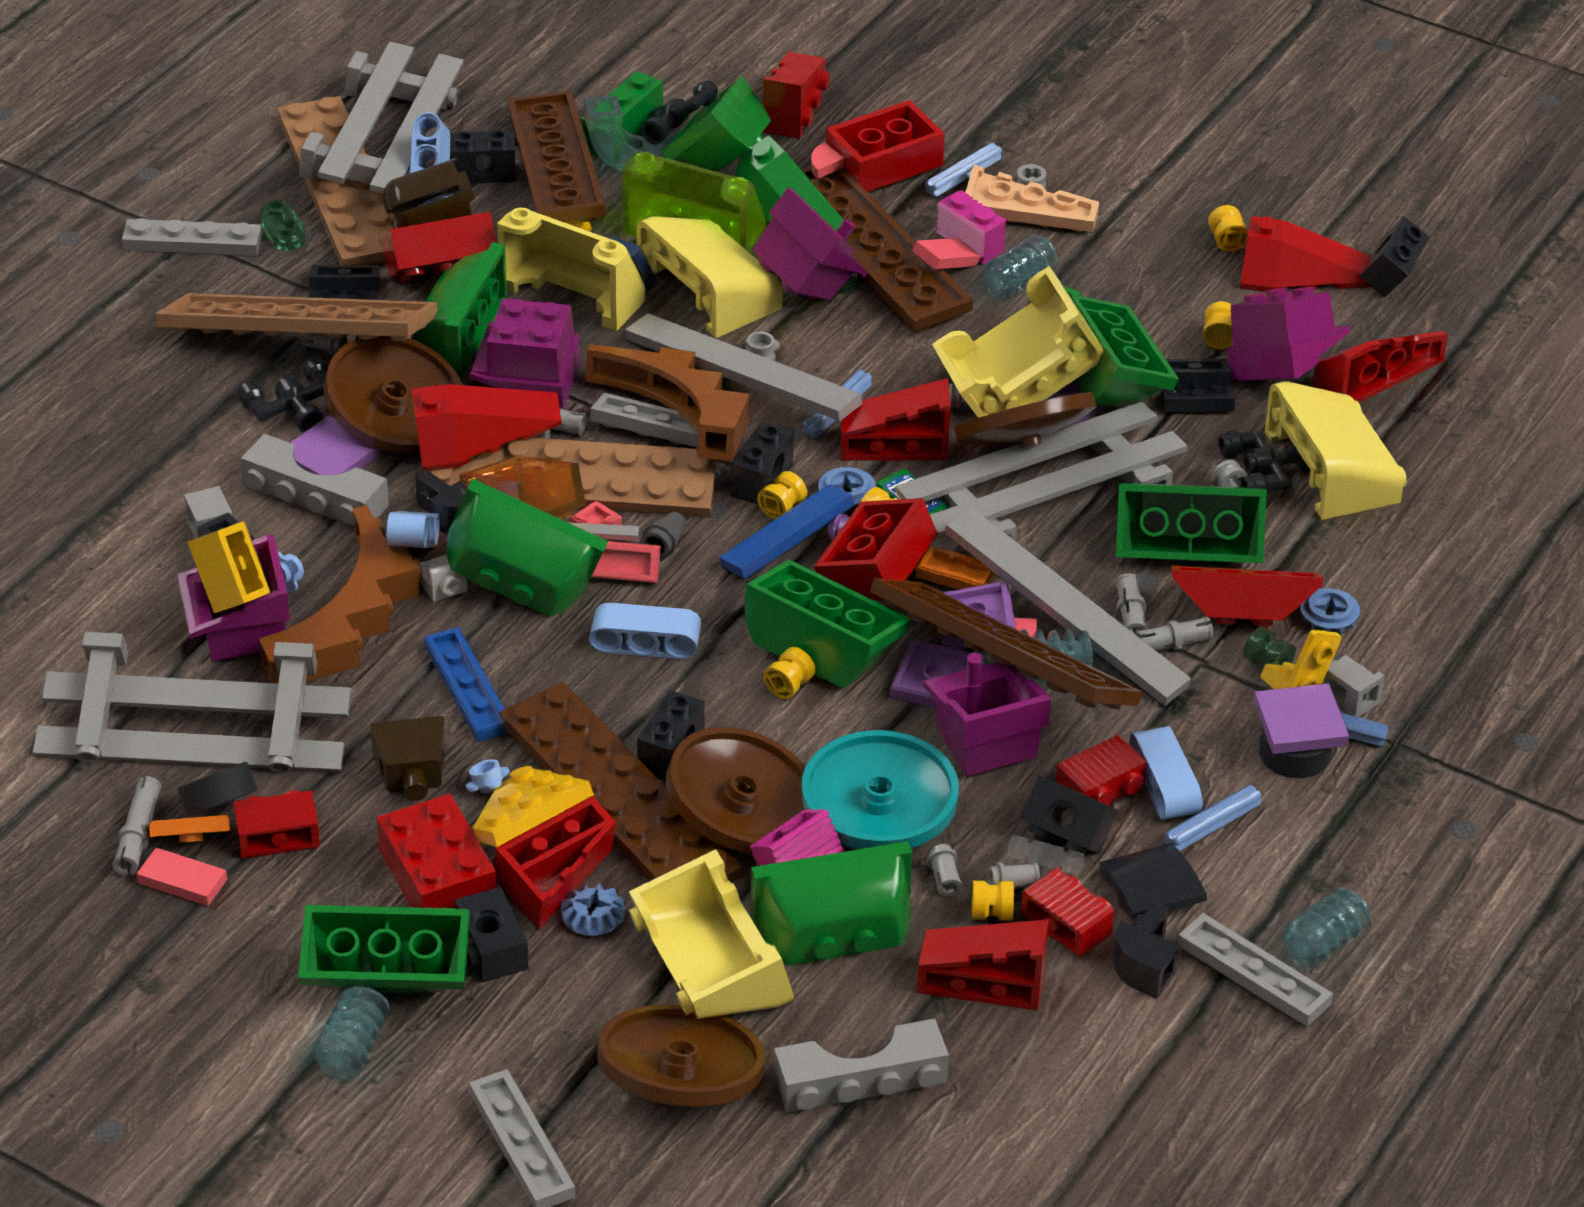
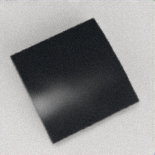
M312 265L309 275L310 290L308 298L378 300L380 265Z
M1227 358L1166 359L1179 380L1174 390L1162 388L1161 397L1165 412L1235 411V396L1231 386L1232 371Z
M1172 843L1099 862L1101 877L1117 891L1118 906L1134 921L1139 914L1144 915L1153 902L1168 907V911L1207 901V894L1195 871L1183 854Z

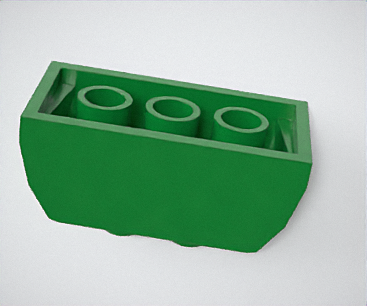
M740 76L718 94L710 105L704 106L697 111L662 152L670 161L677 158L696 168L721 170L737 157L741 158L743 153L764 139L761 133L770 123L771 119L750 85Z
M492 242L488 250L465 256L446 269L426 302H437L438 310L435 317L426 324L425 328L415 332V341L428 346L440 354L453 367L460 380H462L480 348L488 322L494 323L502 299H507L505 244Z
M1073 294L1069 295L1104 351L1095 367L1074 380L1081 393L1092 392L1096 405L1124 408L1146 401L1162 388L1174 390L1179 378L1130 306Z
M472 478L448 531L446 554L450 570L478 583L483 588L502 594L518 604L528 606L547 616L553 617L570 608L583 594L608 541Z
M1119 483L1116 557L1263 563L1267 489Z
M791 560L783 562L746 584L744 595L745 621L752 642L779 657L790 647H797L805 651L811 657L816 667L814 676L819 679H825L842 688L847 687L868 671L891 643L909 633L912 619Z
M909 842L751 867V919L765 943H769L770 946L774 945L784 965L826 960L903 945L910 929L912 850Z
M305 905L298 973L299 985L373 993L442 992L448 989L465 990L470 924L469 909Z

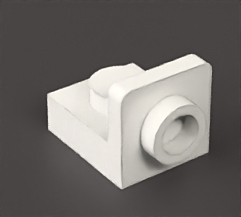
M447 554L420 563L423 571V580L419 582L433 602L467 591V578L450 570Z

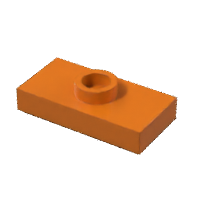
M931 545L916 567L917 578L959 590L992 584L997 576L995 572L977 558Z
M228 815L156 820L149 823L150 837L179 835V843L203 841V833L231 831V822Z

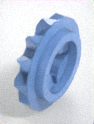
M840 467L826 472L820 478L818 491L828 484L841 490L844 489V485H847L848 489H850V492L847 493L852 494L854 506L858 507L864 495L870 489L876 487V483L873 477L863 470L852 467Z
M1318 589L1300 606L1302 621L1310 623L1312 630L1321 628L1328 632L1335 630L1342 634L1345 628H1354L1360 616V606L1356 599L1338 589ZM1329 607H1332L1333 615H1326V610Z
M600 883L595 888H588L583 884L580 891L569 890L567 899L561 902V917L564 924L578 934L586 936L607 934L615 930L624 920V898L617 896L615 888L604 890ZM591 904H598L599 907H596L595 911H592L591 916H589L587 908H590Z

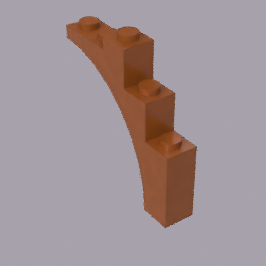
M589 345L586 361V382L636 392L676 410L690 423L697 434V457L733 461L748 427L750 394L721 390L722 372L695 369L696 352L661 347L659 353Z
M367 505L353 508L355 538L360 551L356 567L346 585L328 604L311 617L286 630L259 639L261 666L269 683H279L280 674L277 673L273 656L275 642L314 644L317 658L316 676L307 675L306 682L360 667L359 651L363 650L362 639L389 632V616L394 614L393 604L420 596L419 581L423 580V571L419 560L412 559L406 547L395 549L394 546L387 545L381 520L378 517H373Z

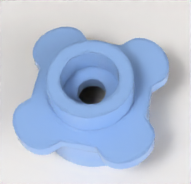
M278 551L287 592L293 593L298 589L297 582L302 579L304 574L302 563L296 556L292 554L282 556Z
M497 760L481 761L470 768L469 774L472 781L466 784V788L470 792L478 789L484 794L494 792L496 788L502 785L503 778L510 774L509 768H500Z

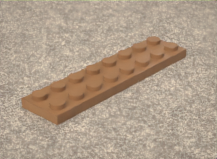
M340 96L325 97L305 103H292L289 106L277 108L278 120L299 168L301 149L310 132L323 134V144L332 146L349 116ZM362 148L360 153L366 155L364 148ZM318 171L315 172L312 179L304 178L340 265H373L386 262L382 238L392 229L390 221L393 220L394 215L386 214L384 194L370 191V184L346 179L342 184L318 178Z
M187 293L155 313L157 327H170L172 332H184L191 328L201 329L203 333L232 330L233 334L242 335L253 331H263L264 335L276 336L284 332H295L297 337H309L316 333H323L328 338L358 335L359 339L369 340L379 336H390V339L393 341H403L410 339L411 335L416 331L425 328L426 324L434 319L438 309L437 302Z
M531 437L524 441L515 439L500 445L501 450L489 454L488 451L471 457L470 463L463 466L429 471L450 486L473 473L495 489L527 504L585 508L594 501H598L611 510L661 514L678 512L681 515L711 517L718 460L697 457V449Z

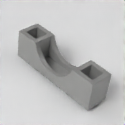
M263 434L241 457L243 486L354 526L353 508L367 505L373 517L377 518L389 506L387 478L357 467L336 475L310 473L297 465L294 444L267 434Z
M929 1019L895 1026L890 1043L880 1052L865 1058L851 1059L833 1055L820 1047L815 1041L774 1048V1079L785 1111L789 1113L947 1083L949 1054L936 1020Z

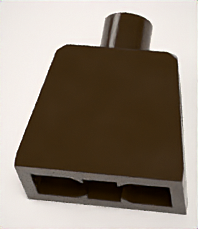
M444 716L370 723L372 754L387 791L391 793L404 791V795L408 800L419 801L427 796V789L438 788L442 785L446 750Z

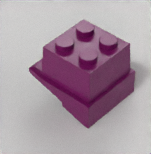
M787 187L769 213L773 218L752 250L761 258L760 265L768 272L777 274L783 280L781 285L795 296L804 294L811 299L818 297L831 300L853 273L859 274L863 278L868 274L852 256L855 250L846 242L856 226L848 219H845L835 231L792 188Z
M1314 287L1293 289L1292 294L1287 291V288L1267 290V297H1265L1264 293L1244 296V302L1230 305L1233 346L1227 348V353L1232 371L1231 380L1296 379L1320 362L1319 356L1350 333V326H1335L1329 292L1315 293Z
M502 299L494 323L488 322L470 373L471 379L496 388L557 392L559 407L565 410L581 361L580 338L578 334H574L571 305L523 301L520 299Z
M274 534L252 541L271 590L269 594L214 613L197 567L177 574L190 639L206 634L211 661L260 653L259 639L286 630L285 621L290 620L288 593Z
M971 653L967 656L966 670L923 681V687L935 701L936 727L966 776L1037 757L1041 728L1049 726L1051 698L1032 678L1027 679L1024 675L1020 674L1014 664L1005 665L993 662L982 665V656L978 653Z

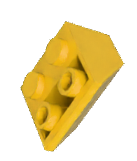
M245 521L188 541L214 613L244 604L271 592Z

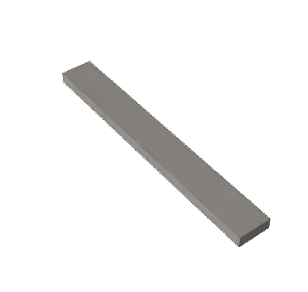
M648 313L625 329L626 340L657 352L660 351L661 347L696 352V367L707 371L722 372V377L837 421H841L862 404L861 394Z
M972 507L946 525L945 534L1164 706L1190 686L1191 678Z

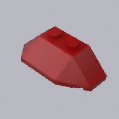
M1171 566V575L1176 583L1207 617H1214V622L1219 624H1236V618L1251 619V624L1272 626L1274 620L1283 621L1323 586V577L1320 573Z

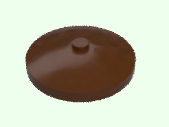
M379 336L369 340L358 338L340 348L328 366L323 387L329 411L337 423L351 436L379 450L412 454L420 453L412 389L445 384L462 385V382L453 367L440 354L428 346L412 339L393 341L390 339V336Z
M1092 392L1067 395L982 416L955 426L954 431L959 443L998 445L1020 442L1021 447L1026 448L1043 443L1042 436L1067 427L1093 411L1097 406Z
M714 727L689 735L677 746L667 768L666 786L674 807L682 818L696 831L719 845L753 854L750 845L761 840L762 837L767 836L768 833L773 832L774 829H777L784 822L789 821L790 818L795 817L796 814L804 810L802 803V777L806 766L791 751L766 736L740 728Z
M652 1005L625 1011L609 1020L599 1035L597 1060L601 1070L612 1082L634 1095L651 1101L677 1106H712L737 1100L757 1087L763 1075L765 1051L762 1043L751 1030L725 1015L697 1019L693 1013L686 1015L681 1005Z

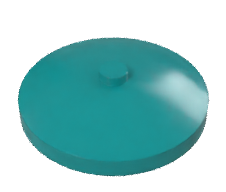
M870 730L851 733L837 738L823 746L812 756L805 767L802 777V803L804 810L826 809L829 812L828 817L832 819L831 824L835 826L834 831L838 833L837 838L841 840L840 844L854 849H864L906 841L909 842L910 848L924 844L939 835L949 825L958 805V778L954 767L947 757L928 742L900 732Z

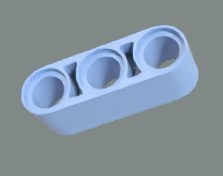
M422 113L413 122L410 173L424 169L426 162L430 159L436 158L434 165L450 159V131L434 113ZM437 127L436 132L432 136L426 137V133L430 128ZM445 196V197H442V198H439V199H436V200H433V201H430V202H427V203L418 205V207H419V206H422V205H425V204H428V203H431V202H434V201H437V200H440V199H443V198H446V197H448V196Z
M408 511L390 512L387 521V545L417 548L436 547L439 538V514Z
M603 603L595 609L589 641L593 648L605 653L687 659L696 653L702 622L697 613L687 609Z
M1166 726L1131 733L1129 745L1148 762L1145 788L1159 817L1162 820L1202 812L1203 800L1199 784L1171 727Z

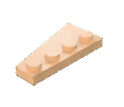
M973 165L965 193L973 197V200H978V203H982V206L992 209L996 212V215L1006 218V221L1037 224L1043 227L1066 228L1079 232L1094 231L1099 210L1098 201L1061 190L1054 194L1046 192L1041 184L1030 181L1026 186L1013 182L1011 175L999 172L996 177L984 173V167Z

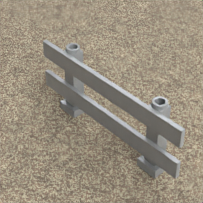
M389 41L377 65L368 63L367 53L356 51L347 66L344 94L357 97L360 90L363 89L332 146L323 144V134L310 132L301 149L299 177L312 179L315 172L318 171V178L342 184L346 179L370 184V191L384 194L388 182L410 174L412 126L416 117L426 112L438 115L440 109L446 110L447 107H455L459 89L453 88V84L463 66L464 60L438 54L427 77L404 72L414 53V47ZM390 96L412 101L413 104L384 159L361 154L360 152Z
M1139 402L1042 436L1043 443L1022 448L1021 443L897 485L895 486V492L902 499L923 498L924 502L939 498L949 507V509L930 515L937 530L938 539L947 536L945 529L949 522L972 507L1017 542V526L1010 518L998 522L996 518L1116 476H1120L1126 483L1172 485L1173 471L1166 464L1155 468L1151 464L1187 452L1188 446L1173 431L1131 445L1121 434L1157 422V415L1143 402ZM1088 445L1099 455L1093 459L980 498H976L967 489V487Z
M84 632L82 646L89 663L87 673L47 671L42 696L43 702L82 704L78 727L37 725L33 749L34 756L76 758L87 763H94L98 760L221 767H232L246 761L250 768L270 769L277 773H289L292 770L341 773L344 742L298 740L301 716L349 717L351 688L306 685L307 675L316 676L317 658L314 644L275 642L273 656L277 673L280 674L279 683L275 684L115 675L117 665H126L128 650L123 634ZM110 705L274 714L271 738L106 729Z

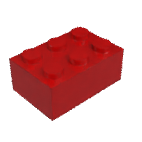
M911 100L826 128L825 143L844 157V169L866 192H870L943 166L945 133Z
M491 212L390 229L382 238L389 279L399 278L400 283L419 280V276L432 272L433 277H440L446 269L465 256L486 251L492 242L497 243Z
M923 498L861 502L815 564L816 573L871 600L882 602L883 598L869 592L873 579L883 578L905 581L938 535Z
M451 794L376 817L379 851L411 907L455 909V899L497 888L496 870Z

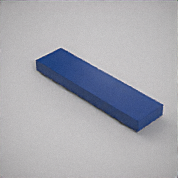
M828 484L720 556L722 568L746 579L835 519L838 514H842L854 506L852 494Z
M459 627L423 637L424 647L475 740L480 742L508 734L509 732L504 728L503 722L499 720V712L505 709Z

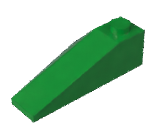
M769 135L742 154L727 197L746 217L753 220L757 217L766 221L767 225H769L773 218L769 213L787 187H789L835 231L842 224L843 218L790 156Z

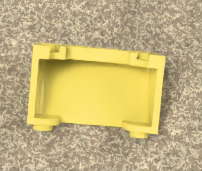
M516 208L507 213L497 223L498 243L505 244L508 292L515 294L518 291V285L532 283V288L538 290L546 281L597 299L596 311L603 313L602 326L614 331H618L644 303L645 284L623 244L533 212L527 208Z
M649 217L638 222L637 245L640 246L653 273L656 274L667 268L696 293V308L699 311L703 309L707 311L711 322L706 324V330L715 338L783 309L784 287L781 285V278L764 269L755 257L726 234L718 224L704 219Z
M1050 266L1034 275L1026 285V293L1032 303L975 341L964 331H952L932 344L959 393L978 418L1047 399L1095 367L1104 352L1097 337Z
M1287 381L1270 386L1265 433L1271 442L1290 438L1310 468L1309 485L1311 488L1318 487L1321 496V502L1315 503V510L1321 520L1401 503L1403 487L1406 486L1407 482L1405 471L1401 466L1397 465L1362 413L1358 401H1354L1350 395Z
M716 849L629 891L634 908L628 911L638 932L646 930L680 989L676 996L686 1015L693 1013L697 1019L778 1008L794 1000L782 958L774 945L770 946L769 943L766 944L741 903L736 887L727 879L724 870L726 868Z

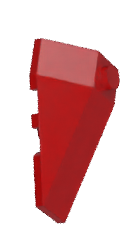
M1252 216L1246 243L1240 289L1266 292L1271 289L1304 286L1314 287L1315 291L1317 285L1333 284L1338 289L1372 287L1360 277L1371 256L1288 221L1271 217Z
M1444 331L1373 340L1341 350L1327 358L1321 359L1315 365L1312 387L1350 395L1354 401L1356 400L1359 403L1443 362L1448 334Z
M452 384L412 389L423 471L460 467L470 463V458L486 451L492 454L501 450L500 445L515 439L524 441L562 425L557 392Z

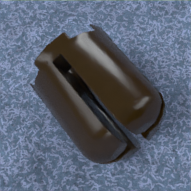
M457 158L392 179L388 182L383 195L387 215L450 195L449 197L394 216L393 220L390 221L392 229L472 215L469 203L475 200L466 172L458 173L454 165L458 160Z

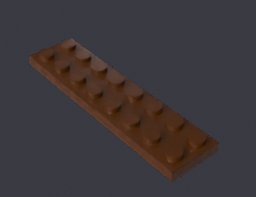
M572 91L507 99L509 114L535 212L561 222L577 220L591 222L598 217H605V202Z
M812 166L801 169L843 220L848 219L856 226L846 242L855 250L852 256L868 273L863 279L914 332L973 311V299L943 269L934 270L914 254L912 249L916 241L844 168L819 179L813 175Z
M883 578L873 579L869 592L883 598V605L895 610L905 609L910 612L908 617L924 624H930L931 622L937 625L935 631L940 634L954 638L957 636L963 638V645L968 648L991 652L990 658L1005 665L1014 664L1019 667L1018 672L1032 679L1042 678L1048 681L1046 686L1049 689L1064 694L1070 692L1076 695L1075 701L1081 705L1097 708L1099 703L1106 707L1120 710L1122 705L1138 706L1142 691L922 582Z
M563 681L499 712V720L503 722L504 728L545 771L550 770L556 774L571 775L574 778L590 782L594 794L593 797L616 822L613 843L649 881L715 849L725 864L726 868L724 870L727 879L733 882L742 877V865L722 845L700 834L682 818L674 807L667 788Z

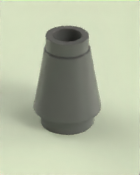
M678 512L668 513V515L648 526L643 531L642 544L660 545V558L670 556L674 552L680 536L686 527L685 518Z

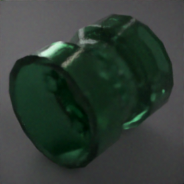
M1264 626L1259 627L1250 635L1243 649L1245 659L1255 665L1260 663L1263 665V668L1265 664L1282 665L1284 662L1292 663L1296 655V647L1284 639H1276L1275 633Z

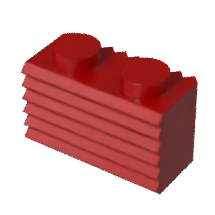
M1116 734L1107 741L1103 740L1101 744L1097 743L1095 747L1091 746L1089 750L1085 749L1083 753L1079 752L1076 756L1072 755L1070 759L1066 758L1064 762L1060 761L1057 765L1056 782L1109 806L1113 800L1125 794H1136L1142 789L1146 783L1148 762L1124 739Z
M291 790L282 795L268 797L250 796L244 800L233 801L242 858L246 859L248 856L254 858L256 855L262 857L264 854H278L280 851L286 853L288 850L294 852L296 849L301 851L304 848L309 850L311 847L317 849L320 846L318 819L312 790L304 792Z
M1059 867L1050 871L1022 892L1021 914L1030 921L1049 919L1048 934L1079 957H1082L1084 953H1088L1090 949H1093L1095 945H1099L1101 941H1104L1106 937H1110L1112 933L1114 918L1112 905L1101 896L1096 897L1094 893H1090L1089 889H1085L1076 877L1072 875L1067 876L1065 871L1061 872Z

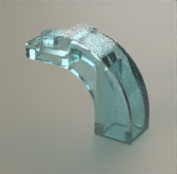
M617 95L584 98V118L592 145L598 156L613 169L628 175L653 177L654 166H671L673 164L685 163L677 158L670 161L662 152L678 133L668 134V137L661 144H651L643 136L631 134L622 128L623 114Z

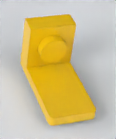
M1311 630L1295 665L1284 662L1282 665L1265 664L1260 677L1273 689L1322 684L1342 637L1337 632Z

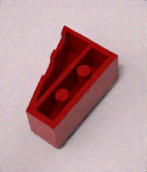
M788 52L779 62L778 67L780 69L773 68L771 70V76L773 77L766 76L763 79V106L771 119L763 133L800 139L805 128L810 127L812 124L814 108L819 109L822 91L828 90L830 72L826 71V58Z
M948 378L862 400V404L840 421L841 461L948 460L951 406Z
M591 796L499 847H495L493 867L496 870V881L538 930L561 907V902L567 899L569 890H576L612 851L616 826L615 820Z
M1049 919L926 930L918 964L917 993L1038 1011L1045 976Z

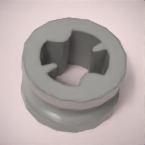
M1036 164L1023 165L1017 170V183L1027 186L1031 181L1043 185L1045 189L1047 172L1043 167Z
M1226 460L1217 465L1213 470L1211 481L1214 486L1242 487V478L1248 475L1235 460Z

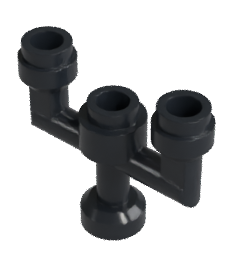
M708 80L700 82L694 87L693 96L687 101L673 98L664 106L654 108L649 113L648 120L640 127L639 135L651 144H661L668 137L669 127H680L689 118L690 113L698 110L701 105H710L718 95L717 86Z
M309 357L303 362L302 371L308 382L314 385L304 388L299 380L284 377L277 382L275 387L277 399L266 403L265 394L260 386L254 382H246L238 389L239 401L244 408L254 413L258 421L294 409L296 412L294 422L298 429L304 433L324 419L323 413L317 406L307 405L306 402L324 396L323 386L328 366L319 357Z
M1233 430L1220 434L1218 437L1219 450L1222 455H1239L1243 450L1250 449V452L1245 453L1243 458L1245 470L1249 474V476L1242 478V487L1267 489V492L1289 489L1293 484L1282 465L1295 463L1300 469L1309 468L1295 445L1290 450L1273 452L1262 430L1239 433Z

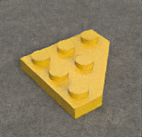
M531 766L518 768L510 773L511 778L503 781L502 785L494 790L473 826V830L479 843L499 847L593 796L590 782L574 778L571 775L552 773L550 770L533 769Z

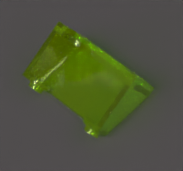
M649 152L636 154L622 168L623 234L637 237L638 222L649 217L704 219L718 224L726 234L752 256L755 255L752 249L767 228V222L754 185L750 181L742 177H734L656 156Z

